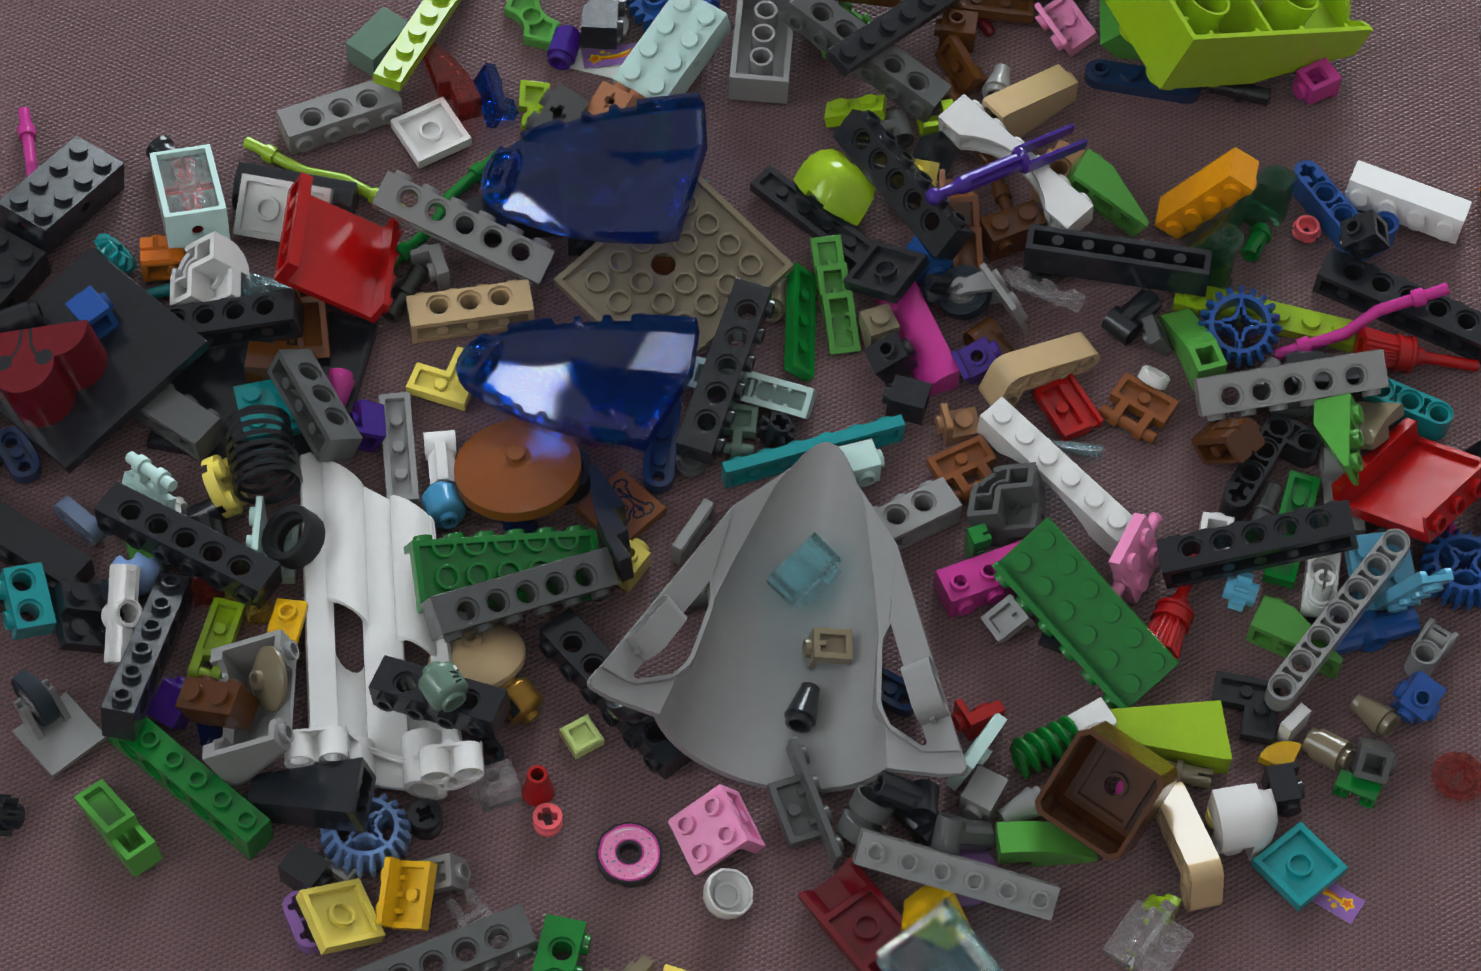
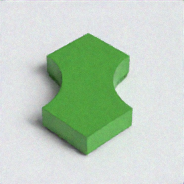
M508 0L504 8V16L515 20L524 31L523 45L548 50L553 33L560 26L559 21L548 17L540 7L541 0Z

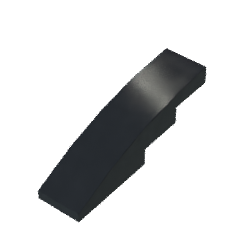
M594 464L590 466V482L599 535L603 546L608 548L617 574L622 582L634 578L632 559L629 554L631 548L626 528L628 524L625 504L597 465Z

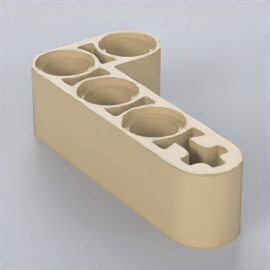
M1076 332L999 356L990 365L978 390L990 406L1003 397L1014 407L1024 391L1045 385L1059 378L1061 380L1065 379L1071 373L1074 376L1085 373L1099 362L1100 355L1082 332Z
M1177 782L1154 818L1181 873L1180 892L1184 907L1187 912L1222 905L1224 887L1222 862L1184 783Z

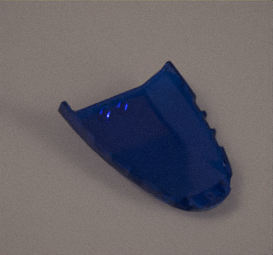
M685 93L638 99L636 106L622 109L613 104L609 106L608 112L592 115L589 111L582 112V118L566 123L559 118L520 132L521 139L509 148H504L501 145L490 157L484 168L481 178V190L486 202L496 213L525 226L565 237L603 243L663 244L679 241L708 149L705 104L700 93Z
M606 314L603 315L602 321L584 322L581 316H574L573 323L555 324L552 318L521 321L508 324L507 331L504 333L488 335L485 332L471 341L457 359L456 372L459 382L467 392L493 410L526 427L556 438L578 443L645 452L693 377L700 331L696 317L632 314L631 321H614L611 315Z

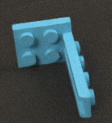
M1385 532L1356 535L1359 549L1344 552L1349 577ZM1386 545L1392 552L1401 551L1396 545ZM1409 548L1403 564L1366 611L1388 610V613H1398L1408 610L1407 606L1417 607L1421 604V599L1429 598L1431 593L1444 590L1443 585L1454 580L1451 568H1443L1431 576H1428L1426 571L1415 573ZM1376 568L1368 569L1374 576L1382 575V572ZM1352 592L1354 599H1364L1360 593Z

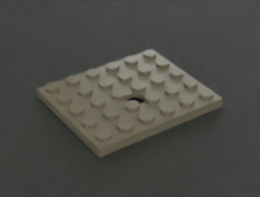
M686 163L555 277L554 284L657 383L673 378L694 359V356H697L712 343L736 278L773 288L794 269V264ZM657 256H669L675 262V269L668 275H659L651 267L653 259Z

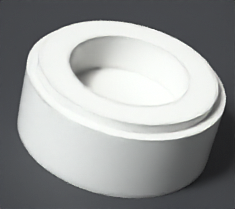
M1149 365L1142 366L1138 374V378L1141 381L1159 390H1165L1170 382V377L1166 373Z

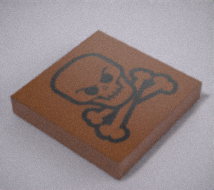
M619 470L608 480L625 504L628 524L626 528L629 540L632 541L634 538H638L666 514V507L624 470ZM591 494L576 506V513L598 531Z

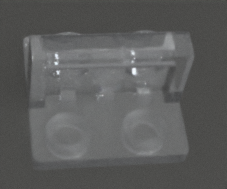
M1164 899L1157 909L1154 906L1150 907L1141 900H1136L1103 947L1102 952L1130 971H1172L1193 940L1194 934L1172 920L1176 905Z

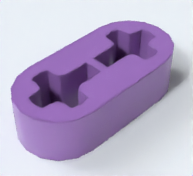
M300 890L292 891L286 895L282 904L284 916L300 951L306 954L318 953L319 949L316 942H310L306 938L304 928L308 924L305 918H300L297 911L293 908V904L297 902L295 897Z

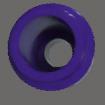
M564 25L555 29L547 51V61L553 68L568 70L575 63L581 46V33L577 28L571 25Z

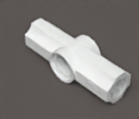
M110 565L108 603L101 612V620L106 627L104 663L108 665L119 666L143 611L140 603H138L140 567L137 565ZM120 608L124 612V621L120 617Z

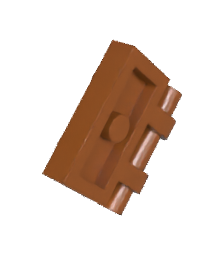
M1125 372L1109 396V401L1117 404L1116 407L1113 409L1103 404L1099 414L1107 419V423L1115 428L1119 426L1132 433L1131 437L1141 441L1143 439L1153 444L1158 437V433L1150 430L1149 427L1153 424L1163 430L1178 409L1179 401ZM1129 411L1141 419L1139 422H1136L1125 416V413Z
M980 434L926 459V466L935 480L943 477L948 485L952 484L956 489L953 490L959 501L965 503L970 499V492L974 482L980 483L983 478L992 474L989 467L996 465L997 457ZM977 473L980 479L968 484L965 478Z

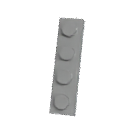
M410 392L379 394V404H384L387 435L382 442L387 498L389 499L391 495H396L416 505H420Z

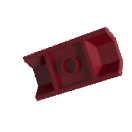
M851 857L843 863L834 876L814 890H803L797 896L819 922L820 928L857 971H927L936 961V955L921 938L901 930L903 917L862 869L853 863Z

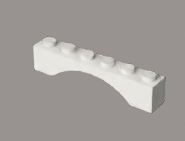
M965 94L938 116L939 131H942L960 150L978 151L1001 159L1010 155L1014 147L1025 143L1020 137H1013L999 119L991 118L977 100H971ZM1032 152L1027 153L1030 160L1040 157V155L1036 156ZM1049 164L1027 174H1022L1031 183L1039 196L1044 210V217L1047 220V226L1081 231L1093 220V203L1091 199L1083 192L1078 193L1071 187L1069 180L1060 173L1056 174L1049 167Z
M1003 397L999 398L980 415L977 433L981 434L985 441L1000 454L1008 456L1019 463L1036 462L1041 479L1067 504L1088 535L1112 556L1132 515Z

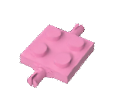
M1134 513L1108 561L1113 572L1112 588L1120 597L1123 595L1125 602L1138 603L1142 593L1149 586V580L1155 568L1160 565L1155 532L1162 521V517L1158 513H1150L1148 519L1144 514Z

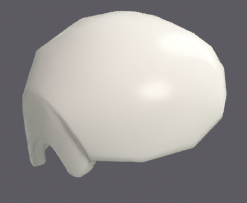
M720 868L706 880L703 888V901L707 910L717 918L725 920L736 919L742 916L753 904V887L748 877L737 869Z

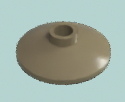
M271 645L263 646L258 650L253 662L252 671L249 674V684L251 689L254 690L255 697L260 700V707L269 713L276 712L283 706L288 684L284 659L279 650Z

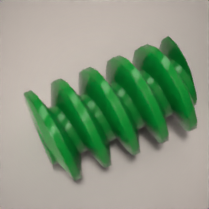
M1061 716L1057 722L1051 721L1047 723L1046 728L1040 726L1035 729V732L1029 731L1024 734L1023 738L1016 737L1012 740L1009 748L1011 758L1024 779L1030 778L1029 767L1039 774L1042 772L1040 762H1043L1047 768L1053 767V756L1058 762L1064 755L1063 751L1067 750L1079 731L1074 721L1068 716Z

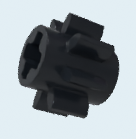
M771 411L768 418L762 416L757 424L759 431L756 434V438H760L765 448L774 449L792 442L795 438L792 433L796 425L792 424L791 419L786 414Z
M0 794V836L10 837L12 836V829H19L23 825L25 809L22 804L18 803L19 798H13L9 794Z

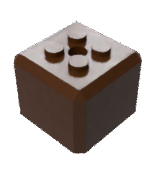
M1096 722L1077 732L1037 796L1035 806L1038 814L1106 860L1118 859L1136 847L1179 779L1178 773L1174 765L1109 722ZM1110 776H1117L1122 780L1124 787L1120 794H1114L1109 791L1107 780Z

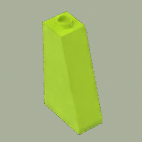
M1221 700L1110 709L1117 720L1116 728L1163 759L1177 762L1178 759L1185 760L1184 764L1207 769L1211 768L1214 769L1213 773L1228 774L1232 762V754Z

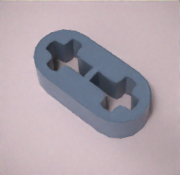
M66 495L53 506V510L59 519L90 545H97L107 536L97 526L96 518L71 497Z

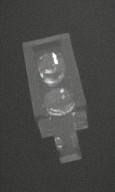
M1014 267L1013 271L1005 268L1002 275L1006 283L1005 285L1077 314L1082 310L1086 296L1074 288L1062 292L1058 290L1059 285L1050 280L1042 278L1040 283L1031 279V273L1026 270Z

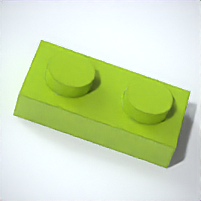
M867 94L860 98H838L827 102L824 115L826 128L840 126L852 109L870 110L878 115L881 121L885 120L887 108L885 94Z

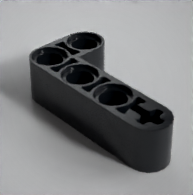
M1282 414L1270 416L1261 428L1265 444L1256 452H1252V455L1246 461L1239 464L1224 489L1219 513L1235 517L1234 522L1242 521L1247 516L1281 459L1300 468L1313 466L1322 443L1317 431ZM1237 496H1239L1241 499L1235 502Z

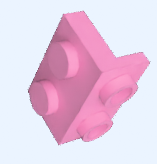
M1054 0L1044 8L1039 2L1034 5L1039 13L1035 16V19L1044 31L1050 29L1054 34L1050 39L1059 52L1065 49L1068 55L1072 57L1099 38L1095 29L1073 0Z

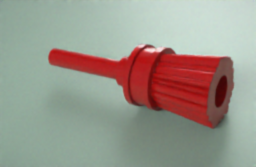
M1366 326L1357 332L1353 347V353L1383 349L1386 368H1389L1391 372L1400 371L1403 374H1409L1415 366H1422V364L1477 372L1479 369V360L1426 352L1423 347H1418L1415 336L1393 335Z
M1193 584L1178 587L1175 594L1159 599L1155 605V610L1152 612L1151 622L1148 625V628L1177 660L1180 656L1184 635L1189 632L1190 624L1195 617V613L1187 600Z

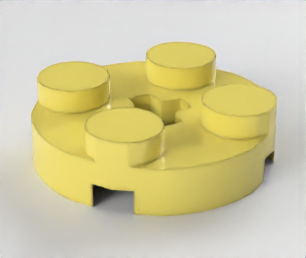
M215 454L202 460L201 466L207 465V472L202 474L203 482L215 507L217 508L222 505L227 511L222 513V515L227 519L242 513L243 506L248 503L241 501L234 495V486L232 485V476L230 475V466H228L227 458L222 459L219 455ZM240 491V493H241L244 497H247V498H248V496H247V494H246L245 492H241V491Z

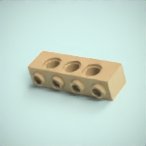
M528 279L509 280L504 283L490 285L479 284L475 287L461 289L450 288L445 291L432 293L420 292L415 295L406 296L412 344L535 327L534 306Z

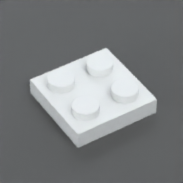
M440 97L390 120L392 130L419 169L472 145V138L444 97Z

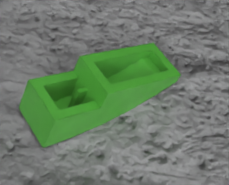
M103 779L74 797L88 820L134 877H137L163 859L156 841L138 823L135 814Z
M996 822L994 833L998 864L1030 862V867L1097 862L1095 851L1051 822Z

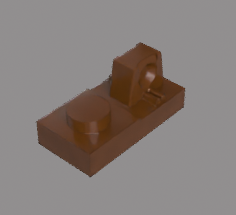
M949 34L935 53V56L947 76L952 79L957 93L961 96L965 94L969 98L975 88L984 86L988 77H986L981 67L975 66L958 34Z

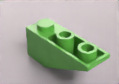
M1190 308L1161 315V321L1193 392H1195L1193 379L1225 374L1228 364L1217 340L1210 332H1206L1208 329L1205 326L1198 325L1200 320Z
M1351 393L1314 400L1313 424L1323 444L1354 486L1359 485V472L1363 471L1360 447L1364 445L1360 429V423H1364L1362 406L1360 404L1356 405Z

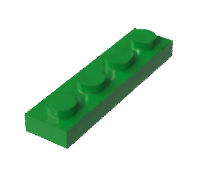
M795 262L793 263L794 269L787 275L784 370L807 382L814 378L816 281L814 273Z
M1290 470L1279 514L1292 512L1297 508L1314 507L1321 478ZM1287 534L1284 537H1289L1293 534ZM1300 561L1264 569L1261 581L1293 589Z

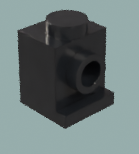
M1298 761L1266 766L1261 779L1263 790L1270 788L1272 790L1277 805V815H1282L1283 817H1292L1302 811L1300 803L1305 797V791L1302 781L1296 778L1300 768Z

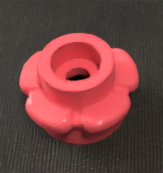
M1311 215L1300 216L1292 225L1294 228L1292 230L1293 237L1301 242L1313 243L1321 235L1320 223Z

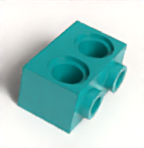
M42 562L3 568L0 574V600L4 601L6 611H3V623L6 631L11 630L13 640L52 634L57 622ZM22 582L28 587V590L19 591L13 586V583ZM20 613H31L36 620L32 622L25 621L20 616Z

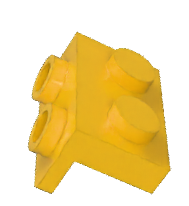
M277 598L269 620L267 633L282 629L298 645L309 608L308 603L301 600Z
M385 857L384 867L380 875L379 901L376 904L375 910L376 924L392 930L428 931L438 864L431 861L400 860L395 857Z

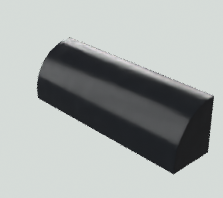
M239 162L233 184L232 208L237 209L242 173L295 182L301 173ZM308 174L313 176L312 185L334 189L332 205L355 214L359 203L358 185L356 182Z

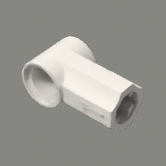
M455 430L423 432L425 459L428 460L430 485L439 481L456 485L454 477V464L457 457Z

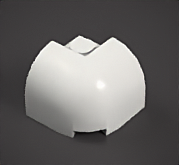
M213 231L185 247L187 253L181 260L178 269L172 268L170 307L219 300L221 298L241 297V280L250 277L246 258L237 244L218 232Z
M1257 783L1212 790L1207 806L1214 826L1211 840L1217 853L1231 856L1245 849L1248 860H1253L1270 846L1278 825L1277 805L1271 788L1261 790L1258 789Z

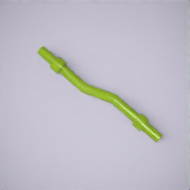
M249 136L243 142V147L260 155L261 160L271 165L277 164L289 171L356 182L358 194L367 198L370 204H372L378 192V187L372 188L347 174L307 167L282 154L279 148L271 144L265 145Z

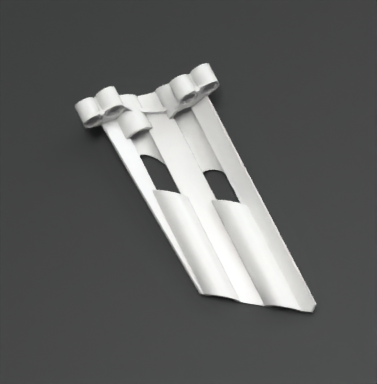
M313 453L303 454L299 457L303 483L300 487L301 506L316 514L324 522L326 533L320 553L311 563L303 567L304 601L309 605L305 618L308 728L293 730L294 740L291 742L290 749L284 753V765L292 769L363 757L376 776L374 789L377 787L403 790L421 799H444L447 797V791L460 789L484 777L482 741L480 740V743L476 741H462L461 730L455 728L445 729L437 723L427 720H414L406 714L396 711H383L373 705L368 688L384 655L406 661L405 640L413 642L426 650L431 656V662H452L450 643H445L444 639L432 641L424 614L417 613L410 554H404L403 548L413 540L414 536L430 534L432 539H437L434 519L416 504L405 498L391 495L388 499L366 488L352 472L333 461L318 462ZM301 522L302 533H303L304 522ZM334 603L346 606L362 619L364 667L358 673L346 669L336 655Z

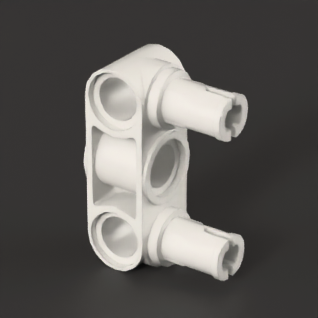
M1341 553L1306 560L1300 609L1302 616L1318 618L1337 594Z

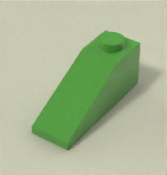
M1089 148L1074 161L1066 178L1069 180L1071 187L1078 193L1083 192L1091 199L1094 211L1133 238L1149 224L1148 219L1113 165Z
M1264 595L1250 624L1246 641L1287 658L1312 625L1295 607L1288 605L1284 600ZM1315 639L1311 641L1315 647H1326L1322 640ZM1334 651L1319 670V673L1336 679L1343 658Z

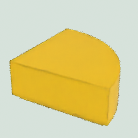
M1292 741L1276 742L1262 751L1257 762L1265 766L1294 762L1302 744Z

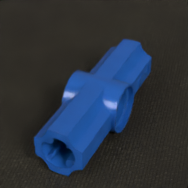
M1407 606L1408 610L1398 613H1388L1387 611L1378 614L1375 610L1365 611L1335 651L1339 655L1362 649L1365 653H1370L1383 648L1389 641L1416 635L1421 629L1419 616L1415 608L1413 609L1411 606Z

